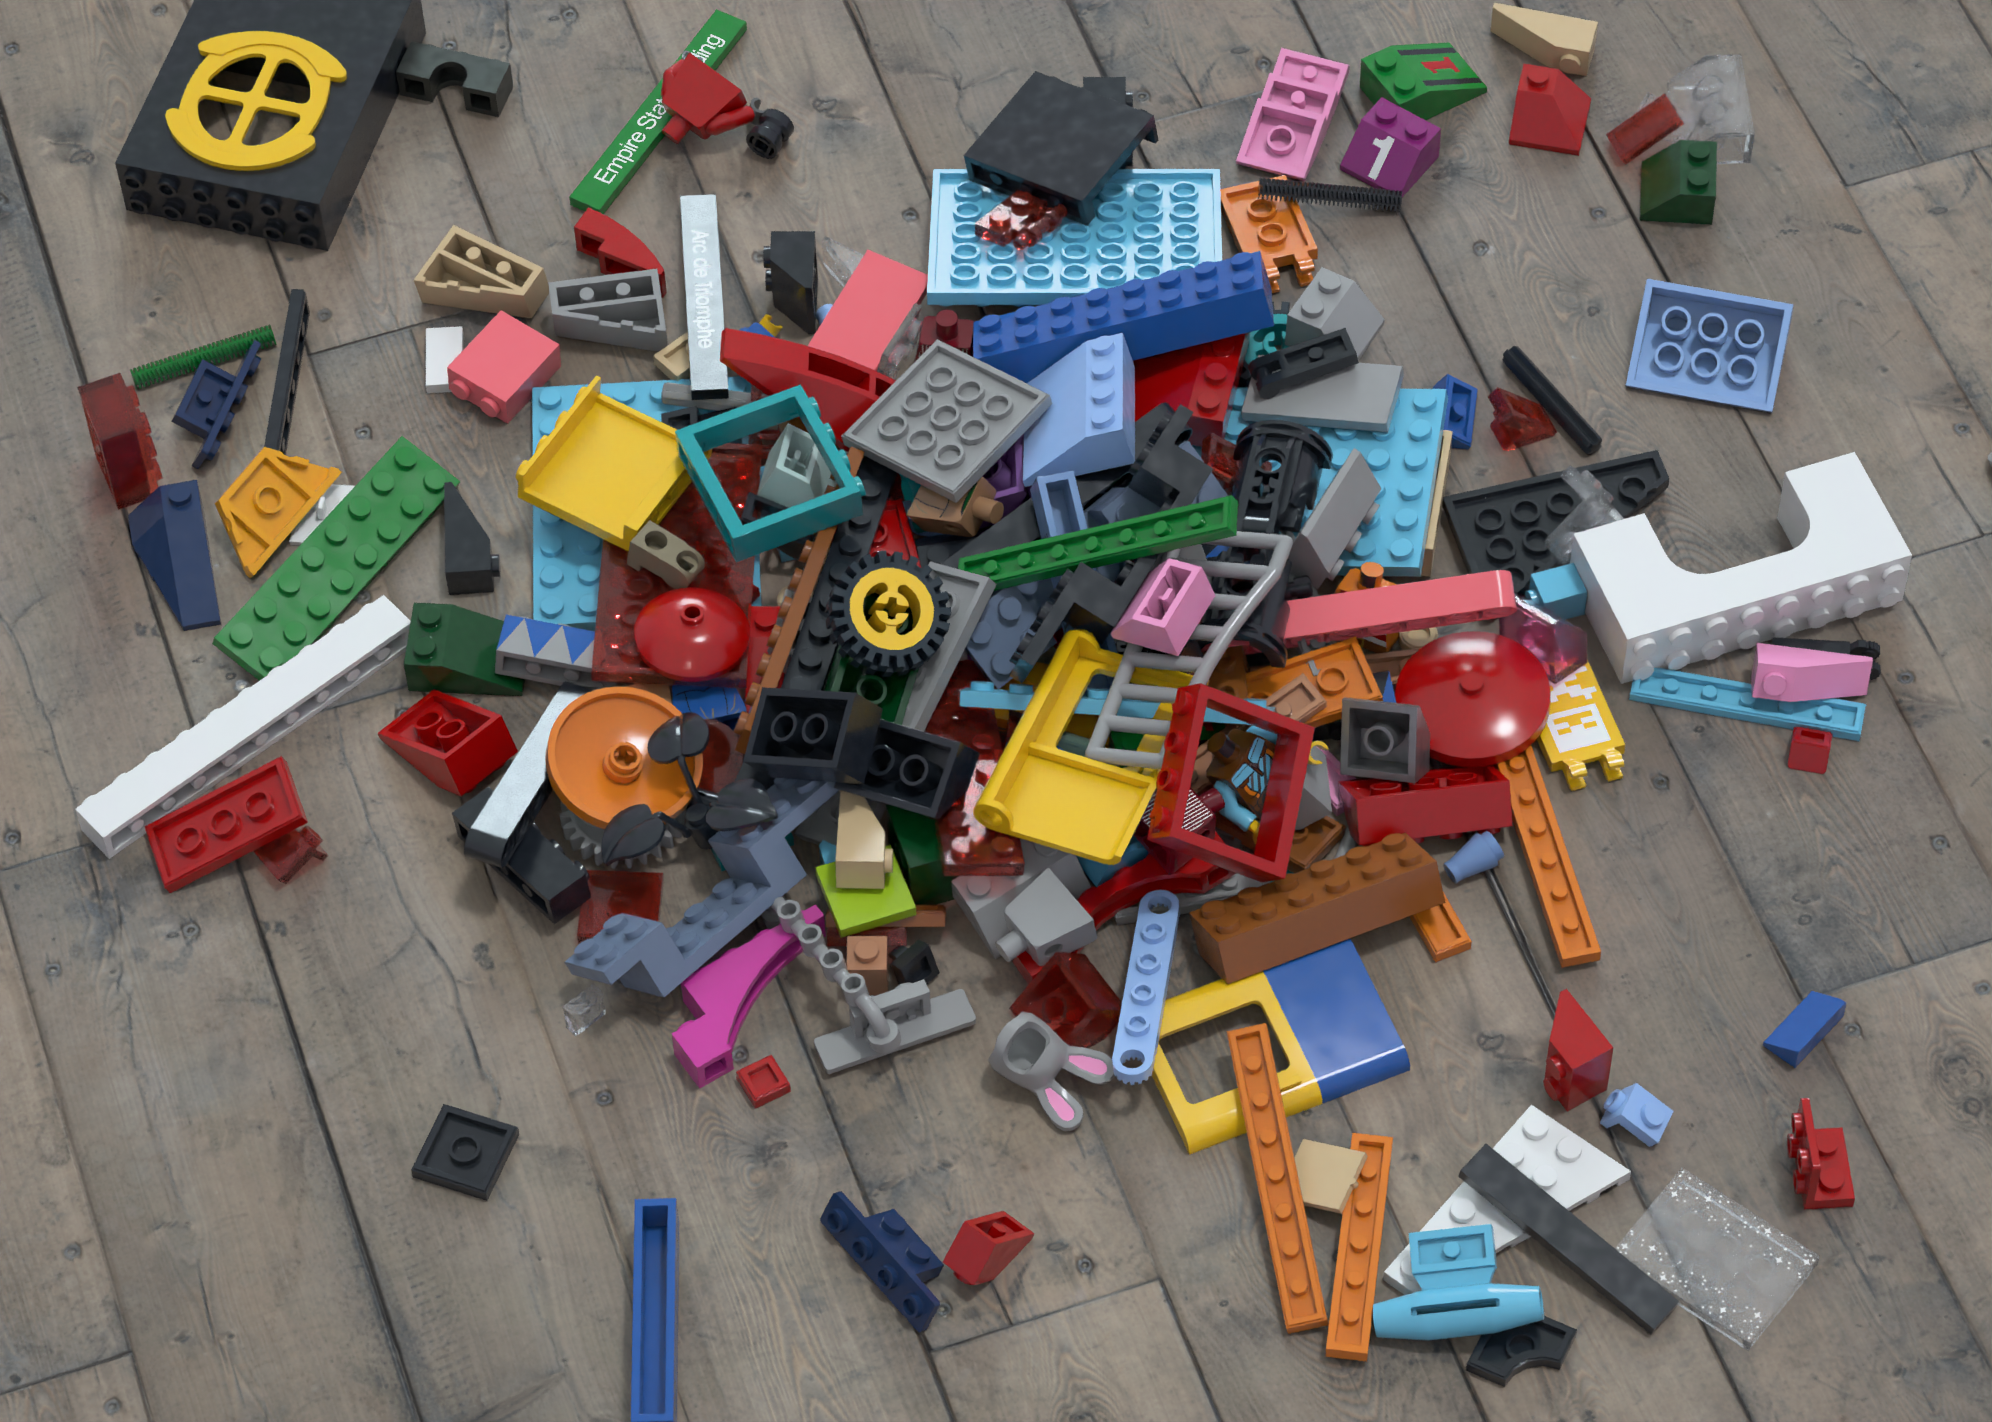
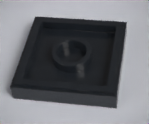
M443 1104L411 1169L412 1177L488 1201L517 1141L519 1129L507 1123Z

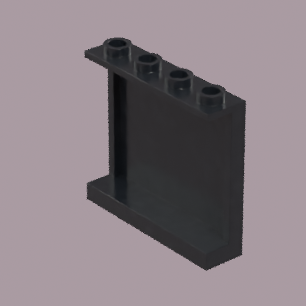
M1035 71L963 156L970 181L1088 226L1095 218L1092 200L1143 139L1155 144L1159 139L1154 115L1147 111L1136 109L1120 103L1116 99L1101 96L1084 87H1077L1061 81L1057 77Z

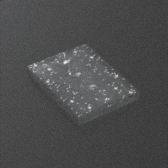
M1683 1167L1615 1247L1623 1256L1679 1300L1678 1305L1747 1351L1750 1350L1818 1265L1820 1257Z

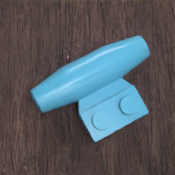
M1492 1224L1409 1233L1412 1274L1422 1290L1373 1304L1374 1328L1376 1336L1379 1338L1438 1340L1485 1335L1544 1320V1305L1540 1286L1491 1283L1497 1268Z

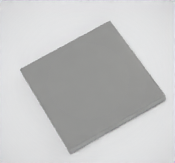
M937 339L841 437L845 446L864 451V456L957 503L1052 405L1049 394Z

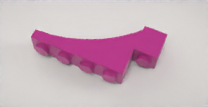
M815 904L806 910H802L806 924L819 926L823 937H826L824 914ZM781 924L772 929H765L759 932L753 940L739 948L727 950L719 959L705 967H699L681 983L683 1002L696 1020L683 1023L677 1031L672 1033L674 1055L699 1089L734 1069L732 1051L739 1031L751 1007L775 976L803 952L797 936L794 933L785 932Z

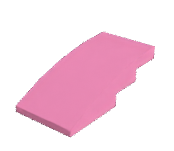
M1281 48L1274 71L1269 73L1261 99H1257L1236 159V164L1305 181L1338 105L1350 71L1349 65Z

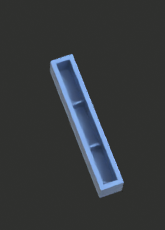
M1074 470L1036 477L1030 492L1041 539L1088 529ZM1062 576L1051 578L1053 590ZM1064 621L1061 622L1064 635L1069 630L1075 629ZM1110 633L1104 643L1100 645V648L1117 653L1114 638ZM1096 674L1092 677L1087 689L1110 690L1114 677Z

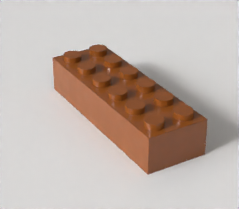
M1395 833L1384 837L1381 842L1367 847H1355L1343 856L1332 860L1317 861L1310 868L1294 874L1287 873L1285 879L1275 880L1259 887L1244 888L1237 895L1221 901H1209L1203 904L1200 909L1191 911L1189 914L1199 954L1229 984L1445 903L1437 861L1408 834Z

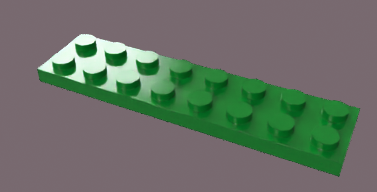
M401 436L214 637L212 644L256 679L262 680L272 669L282 666L298 655L305 646L312 645L321 638L443 505L444 483L452 482L457 489L460 481Z

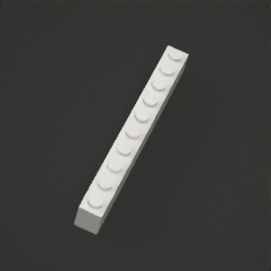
M384 595L373 603L366 604L357 614L344 623L334 626L327 635L314 644L305 646L298 655L288 662L272 669L265 678L252 687L243 689L236 698L223 707L210 712L204 720L190 730L181 732L174 741L164 748L148 755L142 763L128 773L119 775L112 784L102 791L86 798L75 809L81 830L109 859L146 834L144 826L189 804L406 652L411 621Z

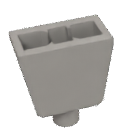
M1047 868L1005 908L1003 913L1010 932L996 941L995 945L1007 962L1027 951L1039 966H1044L1095 941L1097 934L1093 918L1050 868Z

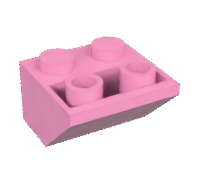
M1168 558L1150 571L1112 630V637L1117 640L1179 656L1216 596L1203 568Z

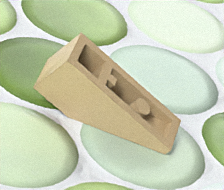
M1494 3L1491 22L1492 33L1549 68L1559 69L1561 72L1587 76L1596 45L1598 22Z
M840 790L835 859L836 888L884 889L885 873H893V849H886L885 831L865 798Z

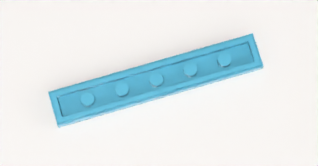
M1654 668L1653 674L1645 680L1633 679L1629 698L1632 701L1793 730L1797 726L1831 732L1833 734L1832 737L1860 741L1866 707L1864 703L1835 698L1798 702L1752 697V686L1750 683L1664 668Z

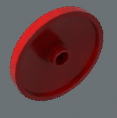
M1467 631L1453 633L1426 644L1406 662L1399 674L1395 689L1396 703L1420 706L1430 732V757L1440 762L1460 767L1494 765L1519 755L1540 736L1550 713V684L1539 660L1518 642L1489 632Z

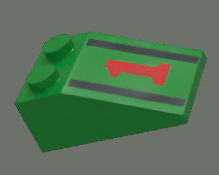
M1449 42L1391 45L1361 59L1360 89L1374 105L1382 97L1424 120H1428L1487 93L1486 85Z

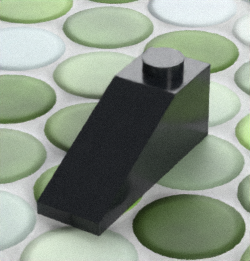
M445 482V575L449 595L494 592V577H501L500 555L492 554L490 538L453 483Z

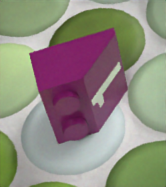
M1381 97L1361 119L1340 164V170L1373 188L1402 191L1403 197L1438 159L1441 128Z

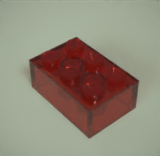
M117 373L77 387L95 457L117 509L143 502L158 488L157 481L163 479L156 458H153L157 456V452L151 436L147 435L152 432L145 412L140 413L139 408H135L140 406L134 386L126 387L121 373Z

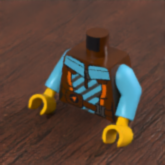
M1251 726L1246 731L1234 728L1228 735L1218 732L1209 739L1207 749L1215 757L1206 770V777L1213 784V788H1216L1224 799L1225 808L1220 810L1219 813L1244 832L1250 830L1253 833V841L1256 844L1260 823L1256 820L1261 821L1277 734ZM1312 742L1311 749L1313 746H1317L1319 749L1329 750L1324 742ZM1310 753L1308 764L1318 765L1323 763L1319 760H1314Z

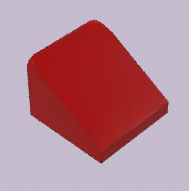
M1794 727L1787 763L1788 767L1824 774L1827 769L1833 734L1809 728Z

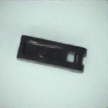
M1343 328L1258 357L1249 363L1248 369L1251 377L1257 381L1256 389L1260 397L1270 399L1275 397L1282 389L1358 364L1359 362L1347 330Z

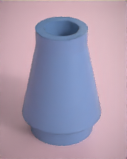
M1485 831L1481 835L1475 833L1450 860L1443 864V867L1449 878L1456 884L1462 879L1498 866V861L1504 857V853L1490 832Z

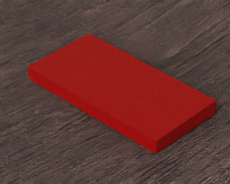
M280 756L144 827L164 888L169 893H172L307 824L308 821L288 763Z

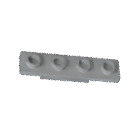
M923 979L915 983L900 984L894 990L876 996L869 995L877 1004L884 1017L893 1020L898 1026L901 1043L893 1052L976 1024V1016L963 989L930 999V991ZM849 1005V1027L814 1039L815 1049L827 1074H832L887 1055L876 1053L871 1049L866 1034L870 1023L858 1007Z

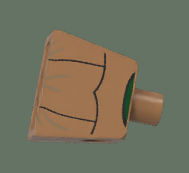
M981 477L957 503L921 485L906 515L922 530L927 532L973 537L977 534L983 521L992 524L999 522L1002 518L1004 507L1001 502L994 500L996 489L984 477Z

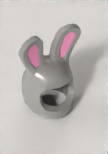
M1021 1012L1003 1027L996 1039L995 1048L988 1059L992 1069L999 1075L1033 1092L1052 1124L1063 1131H1072L1078 1128L1082 1123L1084 1115L1079 1102L1055 1081L1061 1069L1066 1070L1097 1085L1107 1084L1115 1076L1111 1056L1088 1048L1069 1046L1050 1026L1034 1014Z

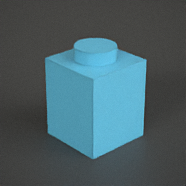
M1571 563L1531 574L1530 587L1525 592V599L1531 613L1536 612L1543 626L1584 615L1587 590L1575 564Z

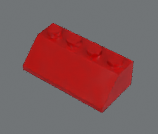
M1493 765L1429 770L1416 783L1375 778L1338 781L1350 836L1359 845H1363V847L1381 842L1384 837L1395 833H1406L1418 844L1425 841L1424 837L1439 835L1441 839H1457L1463 836L1462 832L1477 831V833L1482 834L1488 831L1491 834H1496L1501 831L1502 827L1513 826L1510 780Z

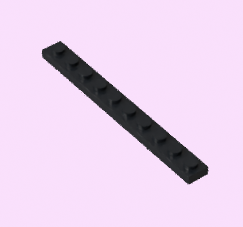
M864 455L856 474L861 479L866 495L861 496L863 515L838 524L781 685L782 689L823 691L839 645V643L832 644L829 638L833 632L832 628L827 629L826 619L829 613H825L826 604L830 600L829 594L850 564L854 561L858 563L862 556L870 554L898 475L892 469Z

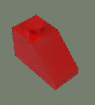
M1005 1211L970 1219L962 1224L943 1263L954 1271L953 1274L958 1280L965 1284L978 1285L994 1280L1032 1240L1035 1233Z

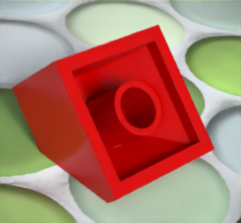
M1523 64L1517 89L1509 144L1579 156L1591 98L1559 69Z

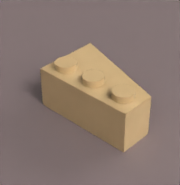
M455 225L452 226L414 279L422 303L497 314L502 310L511 316L532 318L549 294V285L544 268Z

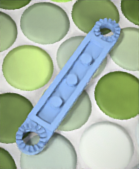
M1154 890L1143 896L1139 905L1112 1056L1115 1077L1117 1076V1080H1122L1124 1084L1128 1082L1131 1085H1135L1134 1082L1141 1084L1142 1080L1147 1081L1148 1077L1152 1076V1071H1154L1153 1067L1157 1054L1180 917L1178 898L1172 892L1166 890ZM1157 904L1159 906L1164 904V907L1168 906L1169 909L1162 914L1150 911V909H1153V905L1157 907ZM1131 1057L1133 1060L1136 1057L1138 1061L1141 1060L1143 1063L1137 1068L1123 1066L1126 1059L1129 1061Z

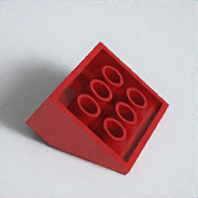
M1250 332L1134 360L1135 422L1161 403H1169L1175 411L1181 404L1193 412L1187 422L1193 429L1192 435L1188 440L1191 445L1222 450L1250 340Z

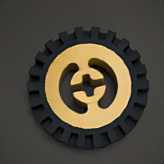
M878 551L875 557L871 558V555L867 554L862 556L858 563L854 561L842 573L829 594L830 600L826 604L825 613H829L826 619L827 629L832 628L833 632L829 637L832 644H840L841 648L838 653L843 658L846 655L853 658L850 665L858 668L862 664L867 667L865 673L874 675L876 671H882V677H891L894 672H898V676L906 675L912 668L914 671L919 669L925 661L928 662L934 655L949 630L950 623H947V620L951 616V607H946V603L949 600L948 592L941 593L942 580L939 576L934 580L929 574L933 569L927 564L923 569L917 566L918 558L911 555L908 561L902 559V552L894 551L892 556H887L886 551ZM872 593H877L880 596L870 608L868 614L872 616L867 622L863 612L864 598ZM910 607L913 615L912 630L905 635H899L897 631L908 617V614L904 612Z

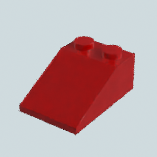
M435 689L377 733L385 744L436 786L459 796L473 791L480 781L493 771L502 768L506 761L518 752L502 715Z

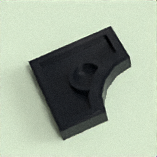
M1544 1316V1320L1494 1334L1481 1335L1467 1362L1466 1371L1505 1387L1514 1375L1527 1368L1545 1366L1560 1370L1576 1338L1577 1329Z

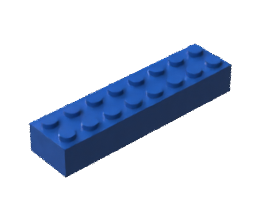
M1242 252L1229 259L1217 262L1205 261L1193 268L1181 271L1169 270L1157 277L1145 280L1133 279L1120 286L1108 289L1096 288L1084 295L1072 298L1060 297L1048 304L1036 307L1024 306L1015 312L999 316L995 314L985 316L981 320L973 322V357L1028 383L1084 342L1100 336L1123 333L1130 355L1134 361L1274 326L1271 285L1261 252Z

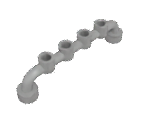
M785 897L776 898L773 905L761 914L765 926L768 929H772L781 924L785 932L794 933L800 941L804 954L808 957L816 958L821 964L825 978L830 982H837L842 988L847 1004L852 1007H858L870 1023L866 1034L873 1051L879 1054H888L896 1050L901 1043L898 1026L893 1020L884 1017L877 1004L869 996L864 977L857 973L850 974L848 972L842 952L838 949L827 948L821 928L815 924H806L801 907L797 901L788 900Z

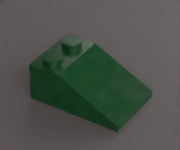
M414 603L404 659L408 690L431 692L435 689L443 693L523 696L525 679L495 673L496 650L504 621L453 604Z

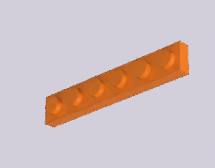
M1352 1133L1350 1149L1365 1152L1368 1157L1357 1179L1359 1185L1352 1190L1342 1213L1325 1357L1367 1362L1393 1137Z

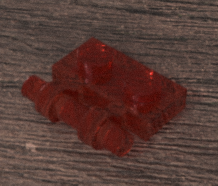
M1017 190L975 222V235L1002 247L1013 241L1014 247L1021 251L1027 246L1033 247L1039 243L1045 232H1052L1057 229L1068 212L1062 204H1058L1054 208H1047V201L1032 196L1027 192Z

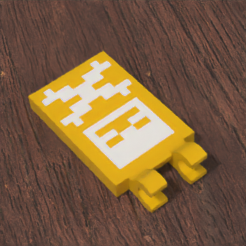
M1582 656L1543 666L1550 684L1551 705L1548 721L1537 741L1550 771L1562 770L1571 791L1586 787L1585 780L1583 779L1584 776H1587L1586 763L1599 760L1608 782L1623 778L1620 767H1624L1621 754L1625 752V743L1587 657Z

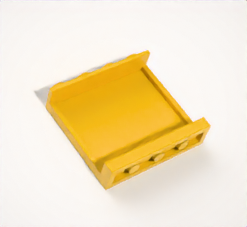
M596 375L587 387L583 386L578 391L574 404L568 412L564 410L559 415L555 428L549 436L544 435L539 440L535 453L530 460H524L520 464L515 477L518 481V498L629 551L630 541L649 520L659 525L692 480L678 456L675 436L677 429L600 393L601 377ZM712 449L703 452L707 460L711 457Z

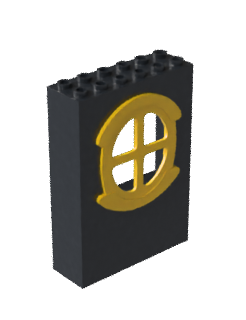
M194 0L115 162L126 210L137 214L163 217L171 221L193 223L206 228L232 231L240 235L257 236L274 242L281 241L301 245L309 249L316 248L328 251L400 93L396 71L410 42L422 43L426 35L421 0ZM221 70L258 77L253 89L249 92H240L209 85L211 79ZM274 80L309 87L310 99L308 102L301 104L265 96V93L271 81ZM207 99L243 107L228 139L218 140L213 138L204 129L198 116V107L201 100ZM260 110L300 118L299 122L290 131L273 141L256 146L243 144L256 113Z

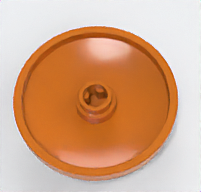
M606 687L578 697L564 708L557 717L546 746V769L555 793L563 804L576 816L602 829H606L611 819L620 811L637 804L647 805L652 814L661 811L675 819L686 809L693 797L679 767L678 760L670 764H658L651 759L647 747L651 735L658 727L669 719L680 716L682 713L665 699L648 691L631 687ZM702 753L692 757H685L696 788L702 775Z

